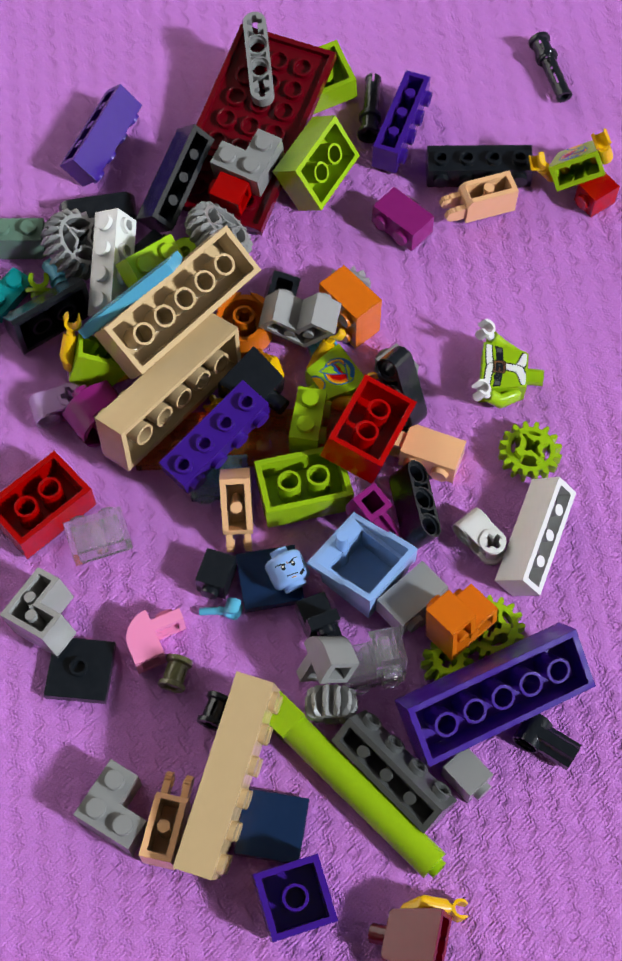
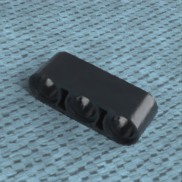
M129 192L69 199L59 205L60 212L67 208L70 211L77 208L80 213L86 211L88 218H94L95 212L119 208L135 220L137 217L135 197Z
M396 346L377 362L376 371L379 382L417 402L402 429L403 432L407 433L411 426L419 424L427 416V407L412 354L405 347Z
M412 460L390 476L389 484L402 538L419 549L440 535L441 526L428 473L420 462Z

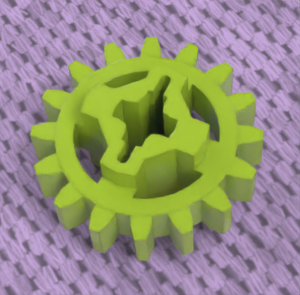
M524 421L522 428L514 424L511 432H504L503 440H500L498 448L500 449L498 459L504 460L503 470L511 468L510 476L513 478L517 474L521 475V482H524L527 477H531V480L538 479L539 475L542 478H548L549 472L555 473L557 464L560 463L562 457L559 454L562 444L556 443L557 434L549 436V427L547 426L541 430L539 429V422H535L533 427H529L527 421ZM515 443V451L512 453L511 446ZM548 451L549 458L545 461V452Z
M491 595L487 597L498 608L497 621L494 625V632H491L490 637H487L489 632L487 629L478 637L480 641L476 639L470 644L469 655L477 651L479 652V660L484 658L485 655H491L524 639L521 633L524 632L526 626L523 623H518L522 618V613L512 612L515 606L514 603L508 606L503 605L504 597H500L498 602H493ZM497 643H502V645L493 646Z

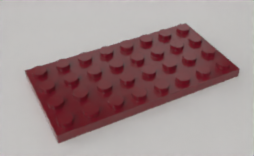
M243 24L240 25L196 124L214 138V141L182 210L189 212L201 201H211L208 188L211 181L216 178H214L210 161L222 140L246 150L256 131L261 129L282 138L284 153L286 154L312 118L337 59L336 52L268 32L275 97L269 106L259 107L253 103L251 98ZM252 27L253 33L258 34V29ZM256 43L251 47L253 52H260L264 49V45ZM257 66L254 68L253 73L262 75L267 71V68ZM259 84L260 97L265 96L264 84ZM274 174L261 198L252 194L242 216L234 214V217L241 221L240 223L246 227L247 231L259 235L263 234L282 189V185Z

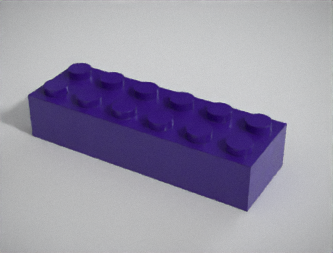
M558 622L395 699V703L415 756L428 767H431L596 685L577 630Z

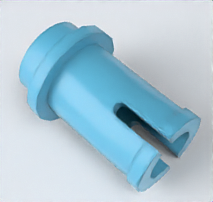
M49 258L43 262L42 269L49 275L50 286L53 288L57 283L67 279L63 271L57 273V266L55 264L49 265L51 260Z

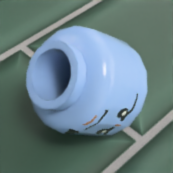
M283 546L270 553L272 559L266 563L265 570L276 590H284L287 594L307 584L306 578L309 576L310 571L299 550H287L286 546Z

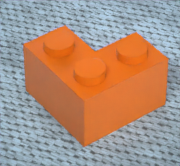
M345 265L319 283V293L329 294L332 299L342 303L337 322V333L341 328L346 331V336L342 341L345 343L349 342L356 349L380 330L382 300Z
M472 584L464 590L458 589L454 593L448 590L442 596L436 595L426 606V636L446 656L453 660L497 621L498 608Z

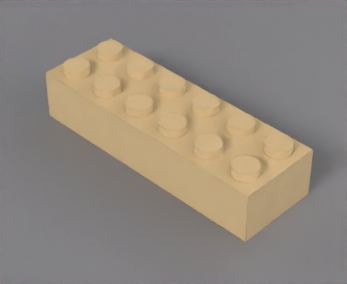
M227 225L214 232L183 258L181 264L172 274L93 334L130 379L145 373L261 271L260 267Z
M212 313L151 368L140 375L131 386L123 390L112 403L100 410L95 417L103 455L127 471H130L218 388V382L241 360L238 327Z
M236 671L173 868L211 881L220 879L223 874L227 875L233 857L228 852L231 843L238 841L243 823L239 822L242 809H248L253 795V791L249 790L252 777L258 778L262 767L263 759L259 757L262 745L268 746L272 736L273 727H270L269 723L272 714L278 715L282 704L283 696H280V689L275 683Z

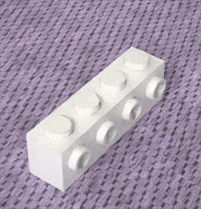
M119 208L95 212L88 303L89 317L95 315L128 289L115 265L134 254L136 220Z
M560 477L531 480L495 578V582L512 596L541 595L576 492Z

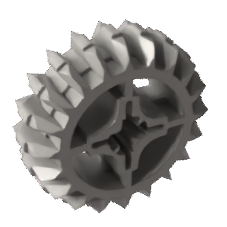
M201 201L188 212L184 226L186 233L190 236V241L195 243L196 247L214 232L227 225L248 253L252 251L253 243L250 240V234L246 232V227L242 226L241 221L237 220L234 214L229 213L226 208H221L219 204H213L211 201Z
M67 208L52 215L43 226L44 229L40 234L43 240L40 245L46 248L43 255L49 256L51 259L49 265L55 264L57 266V273L63 271L65 272L66 279L73 276L86 281L91 276L95 217L88 218L86 211L80 213L77 208L71 211Z

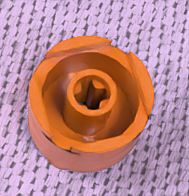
M236 292L217 309V316L238 327L241 359L253 346L257 350L259 348L264 350L273 338V333L258 327L265 298L257 293L250 292L249 295Z

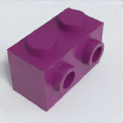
M395 187L373 205L372 222L376 228L385 231L393 237L397 244L405 246L410 251L414 250L433 231L434 216Z

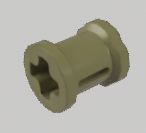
M167 654V666L163 678L158 681V686L170 692L182 693L185 690L183 683L187 671L192 668L193 661L182 655Z

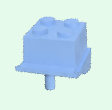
M353 512L310 558L307 565L321 574L324 584L369 618L376 610L377 599L407 574L409 567L416 561L418 549L394 533L383 530Z

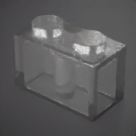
M121 506L105 507L99 510L98 513L88 516H75L70 521L63 523L76 566L133 549Z

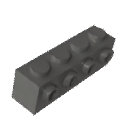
M367 710L348 718L331 741L423 834L436 825L457 802V799L451 794L449 787L434 778L428 772L427 766L421 760L414 758L405 749L403 742L396 736L391 735L382 726L380 719Z

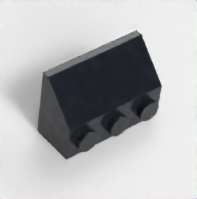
M72 276L65 281L57 283L45 293L33 297L31 301L21 307L12 309L7 315L2 317L7 333L24 355L67 330L63 321V316L67 311L69 313V323L77 321L78 313L80 314L81 321L89 317V293L86 283L83 279Z

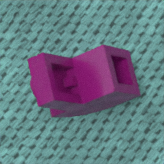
M375 482L347 503V517L355 512L383 530L390 531L400 538L402 537L400 529L386 512L393 505Z

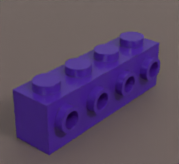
M406 70L373 145L372 167L397 173L400 164H405L408 156L407 147L408 145H413L417 130L415 128L416 126H421L425 114L423 109L424 107H429L433 92L429 91V76Z
M121 84L107 90L60 164V167L81 186L99 182L105 174L103 169L115 158L117 146L122 144L127 138L128 134L126 132L128 128L138 120L139 115L137 113L141 109L142 104Z
M242 380L159 462L163 472L187 494L193 489L195 491L198 490L206 482V476L214 468L216 470L219 469L227 461V455L234 448H240L247 441L248 434L255 427L260 428L268 420L270 413L268 402Z

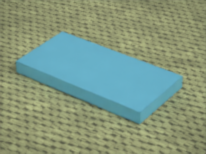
M178 250L93 315L78 331L83 338L88 339L172 274L183 261V257Z

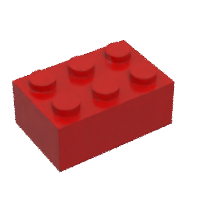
M365 374L328 437L320 456L372 484L417 402Z
M53 451L0 492V530L29 559L96 505L92 489Z

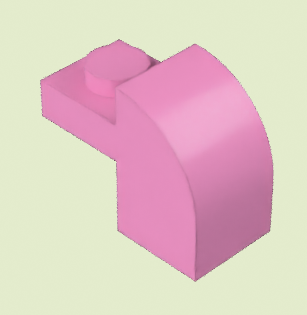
M179 608L173 611L172 609L164 610L151 620L147 611L144 610L136 615L129 624L126 641L138 674L166 663V656L159 640L186 629L184 618Z

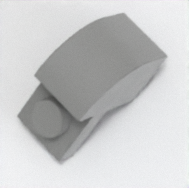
M312 636L304 642L307 655L296 673L300 682L319 681V684L347 683L358 667L359 661L350 641L346 637Z

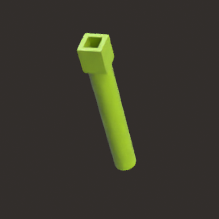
M280 691L279 693L280 696H283L279 713L278 715L272 714L269 723L270 727H273V733L289 745L423 878L428 874L434 878L446 865V862L443 860L446 853L425 833L423 834Z

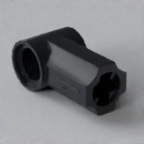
M541 714L521 722L512 737L513 741L522 749L535 754L538 752L565 770H568L582 746L553 728V724Z

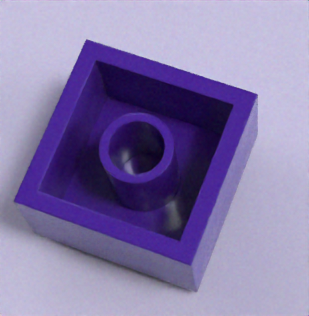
M318 853L251 875L270 942H276L338 921Z

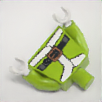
M485 319L478 323L481 329L476 331L475 336L479 340L486 338V342H484L481 355L480 379L471 385L472 388L477 390L473 394L475 401L487 402L497 408H504L523 400L527 385H543L544 370L528 368L529 355L527 352L521 351L495 331V325L491 320Z

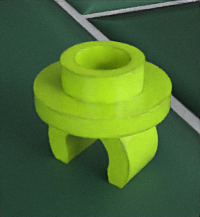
M29 273L28 282L33 288H25V293H31V298L52 289L45 288L50 281L49 275L44 273V281L41 284H36L34 282V274Z

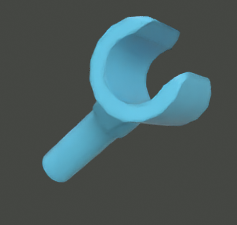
M230 597L227 598L225 607L199 608V615H223L226 618L236 620L241 615L243 605L240 599Z

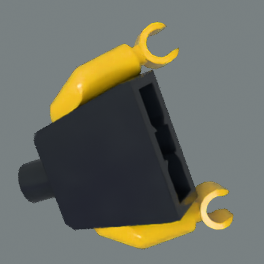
M253 346L218 382V395L220 398L217 399L212 394L209 396L211 404L203 405V408L209 414L244 380L268 402L272 410L279 415L282 414L290 401L281 395L284 389V372L279 358L264 353L261 348L257 350Z

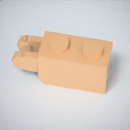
M509 170L466 181L459 186L458 192L441 197L439 204L442 209L449 208L444 214L447 221L453 222L464 219L465 223L515 211L519 190Z
M417 424L411 426L407 433L401 431L389 454L399 458V465L405 466L410 461L416 460L425 467L428 475L433 479L453 483L464 455L466 441Z
M250 468L220 469L219 486L223 535H226L227 553L234 552L235 539L233 535L244 534L245 551H252L253 512Z
M168 771L165 774L161 792H156L138 856L145 864L175 870L173 864L191 809L189 800L194 785V777L187 775L182 784L180 797L170 794L175 782V772Z

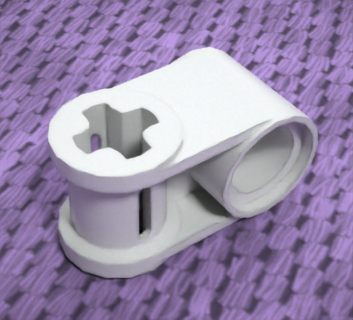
M475 507L453 524V531L459 540L467 545L483 563L497 565L502 561L507 543L506 537L481 509Z

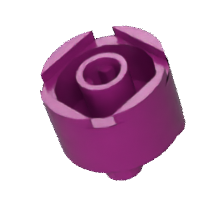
M107 380L89 387L86 385L77 387L72 393L73 399L62 413L71 428L88 447L101 446L95 417L100 410L107 407L119 395Z

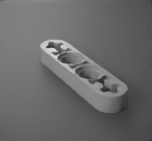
M251 12L243 19L250 93L255 105L265 107L269 106L275 97L267 24L262 13ZM255 22L258 23V34L253 33L252 26ZM256 43L264 45V49L260 52H253L251 47ZM257 66L267 68V71L262 75L253 73L254 68ZM259 84H264L265 96L260 97Z

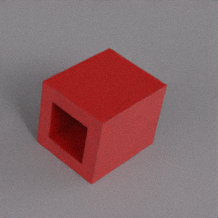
M220 171L217 179L211 181L208 188V194L213 204L217 203L221 208H226L228 212L240 217L252 196L249 182Z
M606 173L605 176L578 184L574 201L581 210H584L592 217L615 203L620 186Z

